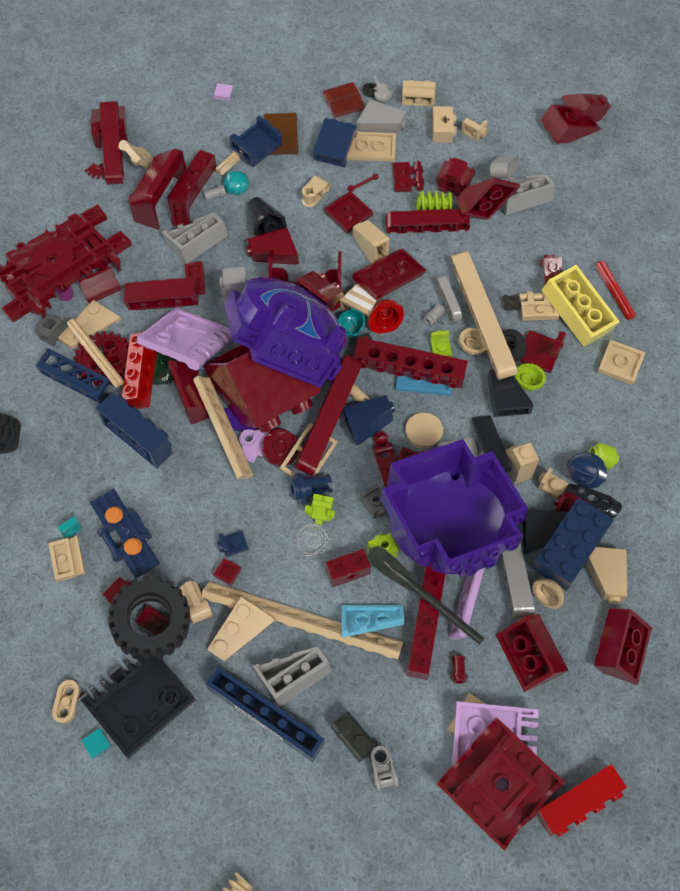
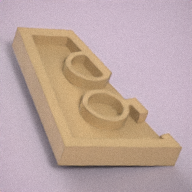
M93 300L78 315L76 321L88 336H94L96 332H103L108 329L107 327L121 321V317ZM68 327L58 337L60 342L71 349L81 344Z
M242 596L207 650L223 661H226L277 619Z

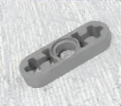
M445 275L437 277L435 279L436 286L442 300H445V307L451 321L461 320V309Z

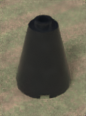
M255 197L249 201L248 210L255 236L287 228L285 217L262 198Z

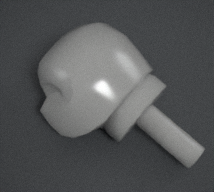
M375 75L372 76L376 84L374 88L376 100L381 103L388 102L392 97V92L388 90L384 82L380 83Z

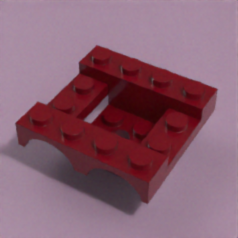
M495 717L436 784L505 851L514 836L537 815L544 802L565 782L503 722ZM501 777L506 778L509 783L505 791H499L496 787V781Z

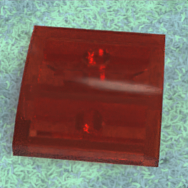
M354 82L323 91L326 103L330 106L334 119L365 109L363 100Z

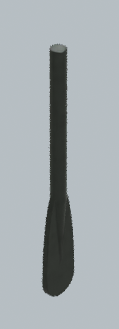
M380 546L370 549L367 558L372 566L399 585L414 591L479 645L483 642V636L422 588L412 574L387 550Z

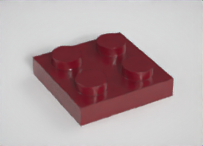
M351 191L325 208V214L347 234L353 230V226L365 222L373 216V211Z

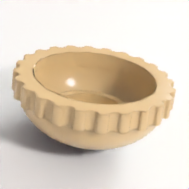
M467 328L461 332L458 341L460 347L466 353L478 355L486 351L478 329Z
M540 578L533 583V594L545 607L559 609L563 605L564 593L557 582L548 578Z

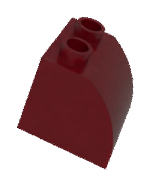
M239 345L203 364L212 384L234 416L243 426L259 428L261 433L279 426L282 423L279 415L291 410L292 414L295 415L312 407L313 403L310 398L321 392L317 386L252 361L250 348L244 345Z

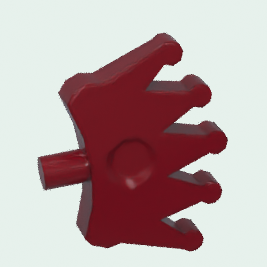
M92 163L85 170V173L89 171L88 176L92 174V178L97 175V179L101 176L102 179H105L102 163L99 166Z

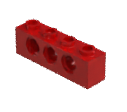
M143 332L130 335L122 397L128 402V405L131 408L136 407L137 409L150 407L157 351L137 343V337Z

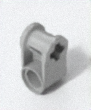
M384 746L375 747L372 750L370 761L377 792H380L382 788L390 786L399 787L389 750ZM377 752H383L386 755V761L379 763L375 760L374 755Z

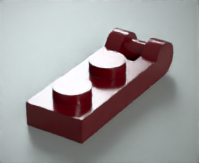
M387 442L384 446L380 447L378 445L372 446L385 488H387L391 463L397 461L391 442ZM387 453L388 457L382 458L381 454Z

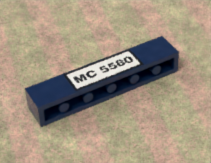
M219 666L206 682L209 691L313 762L325 745L324 738Z

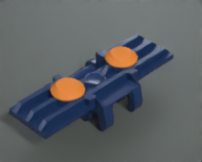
M115 489L90 502L104 526L97 534L105 541L113 555L112 559L114 562L124 559L135 579L160 565L145 538L151 539L152 535L143 525L142 519L137 512L129 513ZM116 530L124 543V546L119 549L109 534Z

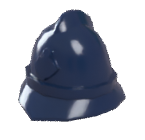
M588 452L578 453L567 462L570 478L578 485L591 489L598 488L606 481L607 468L604 461L596 454Z

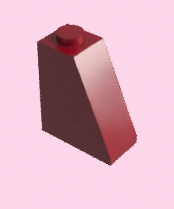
M288 228L247 239L248 257L252 256L254 262L268 263L270 250H274V263L299 264L298 253Z

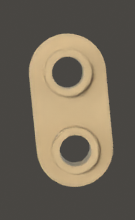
M73 680L62 682L57 690L52 716L60 724L70 723L76 714L81 689ZM73 689V694L67 696V691ZM68 710V715L62 717V711Z

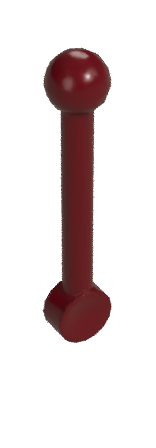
M375 173L372 177L354 186H348L347 189L348 191L352 192L355 188H358L372 180H377L379 178V175Z

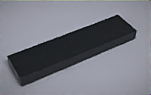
M491 415L472 418V424L484 454L493 451L505 472H511V463Z

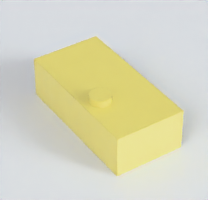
M577 265L549 279L542 289V292L583 347L612 331L620 322Z

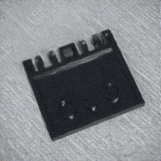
M139 658L138 660L142 664L136 669L129 660H123L122 662L131 673L127 675L119 664L107 673L116 686L111 688L104 678L99 680L103 688L108 691L103 697L99 695V692L93 686L89 691L97 699V702L94 703L86 692L79 697L128 759L196 701L162 660H157L156 658L151 659V661H144L143 658ZM170 687L176 688L181 695L179 703L174 707H167L161 699L163 691ZM169 691L168 698L165 699L166 702H175L174 698L177 696V694L174 693L173 695L172 692Z

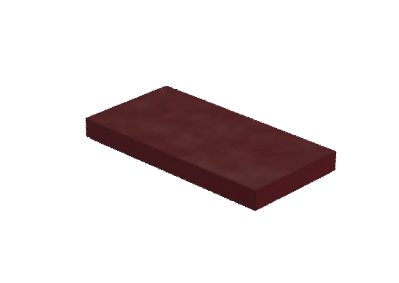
M402 248L353 273L352 278L375 300H378L426 273V269Z

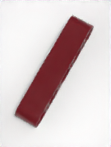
M100 102L99 109L106 184H124L123 152L119 148V143L122 140L118 102Z
M460 209L392 211L385 215L386 232L388 234L394 232L396 234L408 232L425 233V231L442 232L446 230L448 232H457L470 229L469 216L462 215Z

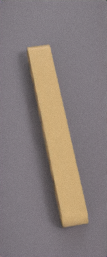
M464 251L451 255V263L454 264L455 274L498 380L517 375L516 364L469 252Z

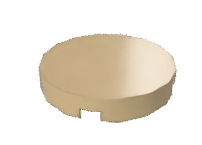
M422 412L409 418L406 423L405 434L412 445L427 449L440 442L443 435V426L436 416Z

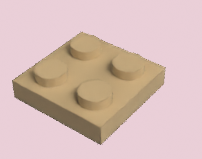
M610 340L598 373L633 385L646 352Z

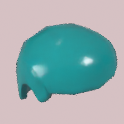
M236 170L228 172L223 180L225 192L227 194L234 193L235 195L245 193L249 188V178L247 175Z
M355 308L342 312L338 318L341 326L347 330L346 335L348 337L359 335L365 326V316L360 310Z

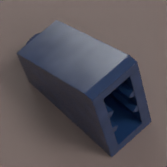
M386 395L343 408L344 419L355 446L360 445L393 421L394 404L392 401L389 402Z

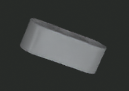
M500 155L491 163V178L511 177L518 169L519 156Z

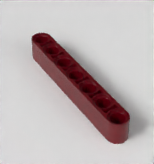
M345 354L341 361L342 368L328 390L295 464V469L310 476L314 475L363 362Z

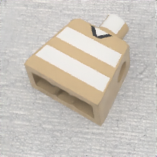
M357 283L341 298L340 309L343 311H347L350 308L358 309L365 316V322L368 323L369 316L380 299L375 300Z

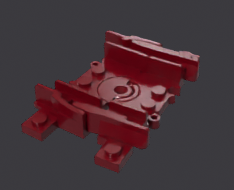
M99 205L81 213L82 217L77 213L70 215L68 221L60 225H54L56 228L54 232H49L46 229L45 233L28 241L27 245L20 242L16 246L18 250H12L5 254L7 263L4 267L0 265V280L2 283L5 282V286L13 301L1 309L12 323L29 312L35 313L44 319L46 316L45 308L52 309L49 299L57 298L55 291L62 290L65 292L66 288L80 280L83 274L86 277L92 276V269L101 271L107 268L110 263L118 272L121 271V261L116 255L132 246V242L122 231L106 240L95 229V226L108 220Z

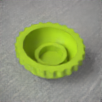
M532 363L521 364L517 367V375H514L522 389L527 391L540 389L546 381L543 369Z

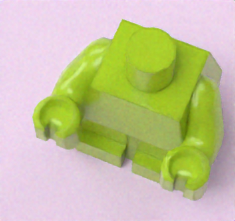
M314 494L312 506L305 505L304 513H307L310 518L315 520V528L321 529L323 522L334 519L336 512L332 510L334 498Z

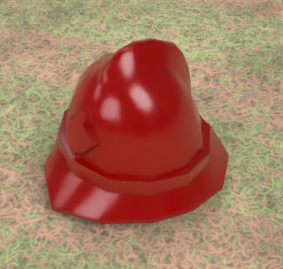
M383 299L379 301L369 316L368 323L371 331L382 334L397 329L403 321V307L394 300Z

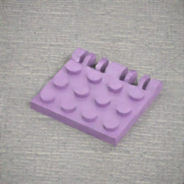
M178 307L174 308L137 337L138 344L184 362L193 370H198L207 360L220 351L225 344L232 340L228 327Z
M456 701L452 765L495 717L503 722L520 740L537 741L538 736L530 734L521 735V726H527L528 728L538 727V722L522 721V717L539 719V709ZM528 746L537 755V746ZM501 777L496 781V787L499 791H505L508 788L509 783L506 778Z

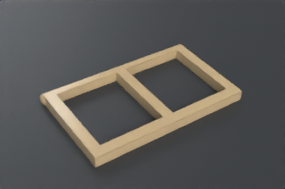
M311 423L308 424L279 468L292 478L295 473L285 466L296 450L302 451L303 448L299 445L308 431L312 429L313 425ZM330 437L329 442H331L332 445L324 455L323 459L320 460L319 465L313 476L317 475V473L319 472L324 462L326 461V459L328 458V456L330 455V453L332 452V450L338 442L332 437Z

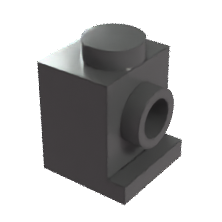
M47 314L35 328V332L39 340L55 347L58 337L66 328L61 318Z
M377 484L360 494L361 503L373 519L377 516L379 518L383 517L388 513L381 501L382 492ZM376 499L379 500L378 503H374L373 501Z

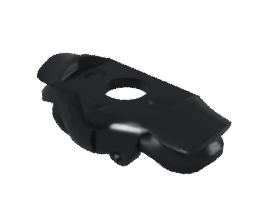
M568 484L566 492L569 491L589 502L588 504L610 518H615L622 509V503L613 497L588 487ZM589 495H595V496H597L598 499H599V502H598V503H592V502H590V501L588 500V496H589Z

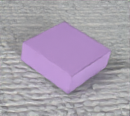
M217 83L214 99L230 101L233 85Z

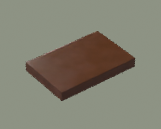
M297 113L264 114V119L282 134V145L270 155L298 154Z

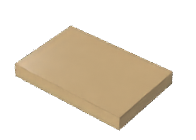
M357 132V136L354 137L347 160L395 162L396 133Z

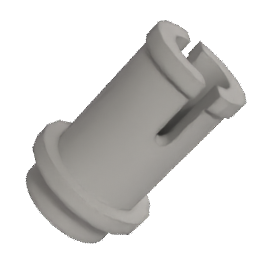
M219 184L218 187L204 190L207 201L218 197L223 198L226 195L224 186Z
M437 304L429 313L424 315V323L428 326L435 325L436 320L445 313L444 307Z

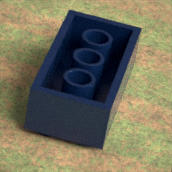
M112 392L96 407L103 425L156 469L173 454L168 434L163 429L158 430L149 418H143L141 412L136 407L131 408L122 396L118 397Z
M578 498L536 558L532 568L546 578L554 580L561 588L567 591L614 520Z

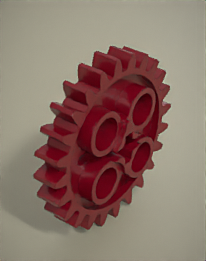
M106 331L101 336L98 332H96V337L89 335L99 350L100 346H103L106 359L117 373L124 378L129 347L126 337L121 338L120 334L115 336L113 331L109 335H107ZM78 344L80 350H75L77 356L73 357L74 361L108 378L101 368L94 370L99 366L83 345ZM78 373V375H81L82 380L87 379V373ZM100 380L93 381L95 386H97L99 382L103 383Z

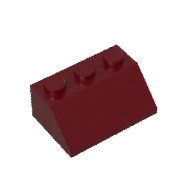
M168 361L173 381L191 425L209 419V414L193 381L195 377L200 376L199 371L189 368L184 362Z
M609 608L594 666L606 675L638 685L652 627L631 609Z
M539 614L526 615L496 635L524 692L549 682L569 671Z

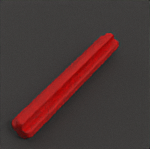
M605 261L597 262L596 269L627 320L635 318V311Z

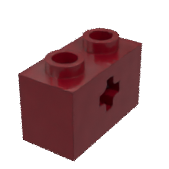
M362 549L327 561L326 571L332 587L370 575L371 566L365 550Z

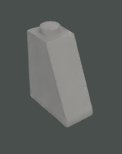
M370 99L357 121V132L399 134L401 129H405L407 125L406 112Z

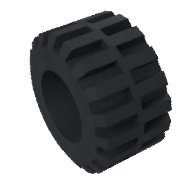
M0 413V454L10 453L17 449L21 431V423L14 417L4 413Z

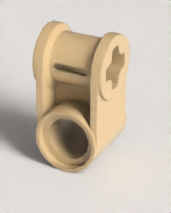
M316 175L313 176L310 182L302 189V195L304 196L302 204L306 207L315 206L324 197V194L329 192L331 184Z

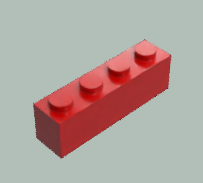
M611 764L539 809L537 816L549 836L551 837L556 834L559 838L569 831L568 825L573 822L576 826L588 819L586 814L590 811L596 814L606 808L604 802L609 799L615 802L623 797L622 791L627 786Z

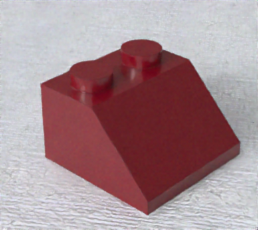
M580 93L562 96V100L578 121H601L611 108L607 97L602 94Z

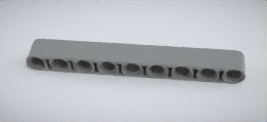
M519 544L515 550L504 551L500 556L501 566L505 571V585L509 590V594H507L509 604L514 613L512 614L513 618L534 615L533 598L521 544Z

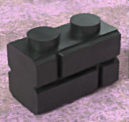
M349 711L331 725L333 732L346 748L353 753V756L359 763L372 753V750L376 747V744Z

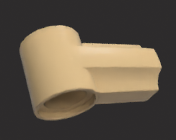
M196 581L184 583L180 589L182 590V595L186 596L188 600L191 623L195 624L212 617L210 606L207 600L201 597L202 594Z

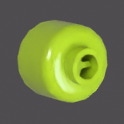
M597 443L589 450V453L596 454L604 461L607 470L613 468L619 461L617 449L612 445Z

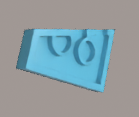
M342 605V638L404 625L403 605Z

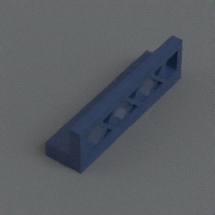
M49 348L36 364L41 374L99 404L105 400L103 393L111 382L108 378ZM50 355L57 360V363L50 365L45 362ZM71 365L72 371L62 372L61 366ZM87 373V379H77L76 374ZM100 380L103 382L98 390L92 387L93 381Z

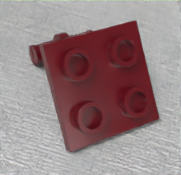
M529 330L525 338L526 353L520 362L525 364L532 363L543 369V371L551 373L561 348L564 346L563 341L566 333L559 331L557 338L553 339Z

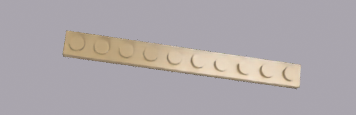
M210 581L202 590L201 597L208 599L210 602H218L227 605L229 608H234L243 596L277 620L275 621L284 623L289 627H297L308 633L322 635L327 639H335L347 645L361 647L366 651L380 653L388 658L398 659L403 646L402 641L373 632L342 638L341 622Z

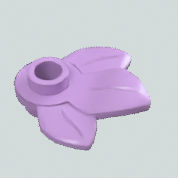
M247 429L240 434L239 441L243 446L242 450L248 462L254 463L258 455L263 456L261 445L264 437L270 431L261 433L259 429L255 431ZM252 437V440L247 442L246 438Z

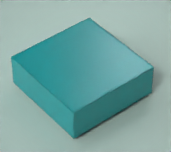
M75 516L58 526L64 538H69L82 528Z
M100 728L81 740L92 759H95L112 747Z

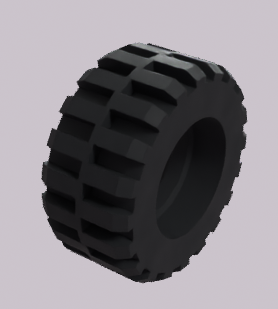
M149 576L143 577L142 581L134 579L128 587L124 585L120 588L121 592L113 597V604L109 607L108 617L111 635L117 647L119 646L126 655L130 654L136 660L143 658L144 661H151L153 658L161 660L164 655L168 654L170 656L176 648H180L184 638L187 637L190 626V607H188L186 596L182 595V590L178 586L175 588L173 582L169 580L163 582L161 577L156 576L155 580H149ZM144 602L160 603L169 611V625L158 635L150 637L139 635L133 631L130 625V614L133 609Z

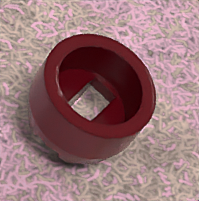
M382 430L377 431L373 435L374 444L384 446L388 442L386 432Z

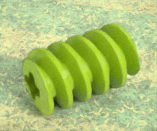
M421 191L419 196L417 194L416 210H420V208L422 210H427V208L429 210H434V208L441 210L451 209L452 207L451 192H448L446 197L444 192H441L440 196H438L437 191L434 192L433 196H431L430 191L427 192L426 196L424 191Z

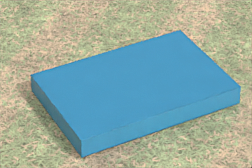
M397 376L395 390L451 396L452 388L447 385L432 384L429 381Z

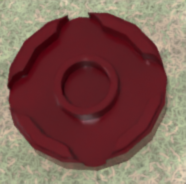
M285 429L270 431L264 437L261 445L265 460L271 465L281 467L298 439L294 434ZM298 450L295 451L287 465L292 464L297 459Z

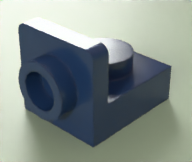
M243 531L223 536V533L219 534L220 541H217L220 553L224 552L226 557L249 550Z

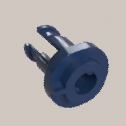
M295 473L293 479H290V497L292 496L293 500H297L298 504H305L307 497L314 496V494L332 493V488H329L327 484L332 483L330 474L303 478L301 473Z

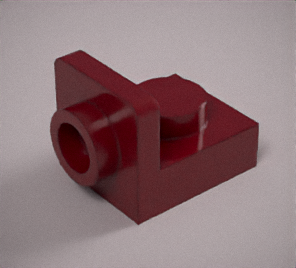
M569 491L563 496L559 495L554 503L557 506L555 511L569 512L580 497Z

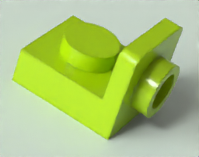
M438 330L431 333L430 344L432 353L452 357L449 331Z

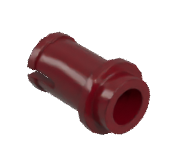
M456 655L452 657L453 675H451V679H453L455 684L466 683L468 678L465 671V656Z

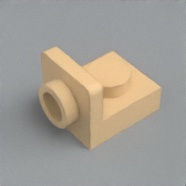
M466 118L462 123L461 132L478 141L488 133V121L485 120L479 125Z
M549 468L547 473L543 471L540 475L538 489L557 499L559 495L563 494L569 483L553 475V469Z

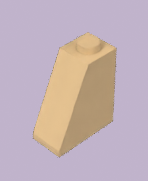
M369 220L353 226V237L371 264L389 255V238Z
M518 444L506 448L505 451L512 466L511 472L508 473L514 485L531 479L539 461L532 444Z
M596 547L585 564L602 600H608L610 604H620L627 597L626 550Z

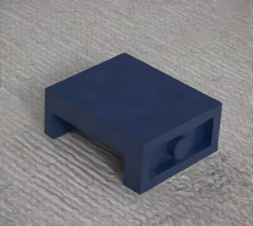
M260 115L256 117V124L240 136H237L235 133L229 136L230 148L252 167L256 166L282 145L281 132L271 126Z
M325 118L312 152L314 160L345 168L354 137L357 136V126L349 122L344 123L333 118Z

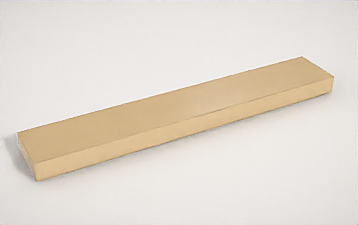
M195 377L193 381L237 479L251 478L254 476L210 378Z

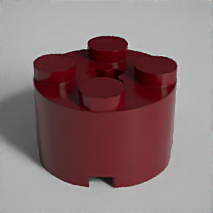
M449 158V161L444 160L436 177L438 190L444 193L452 192L458 197L466 187L471 185L475 175L474 169L472 167L470 169L467 166V162L458 158Z

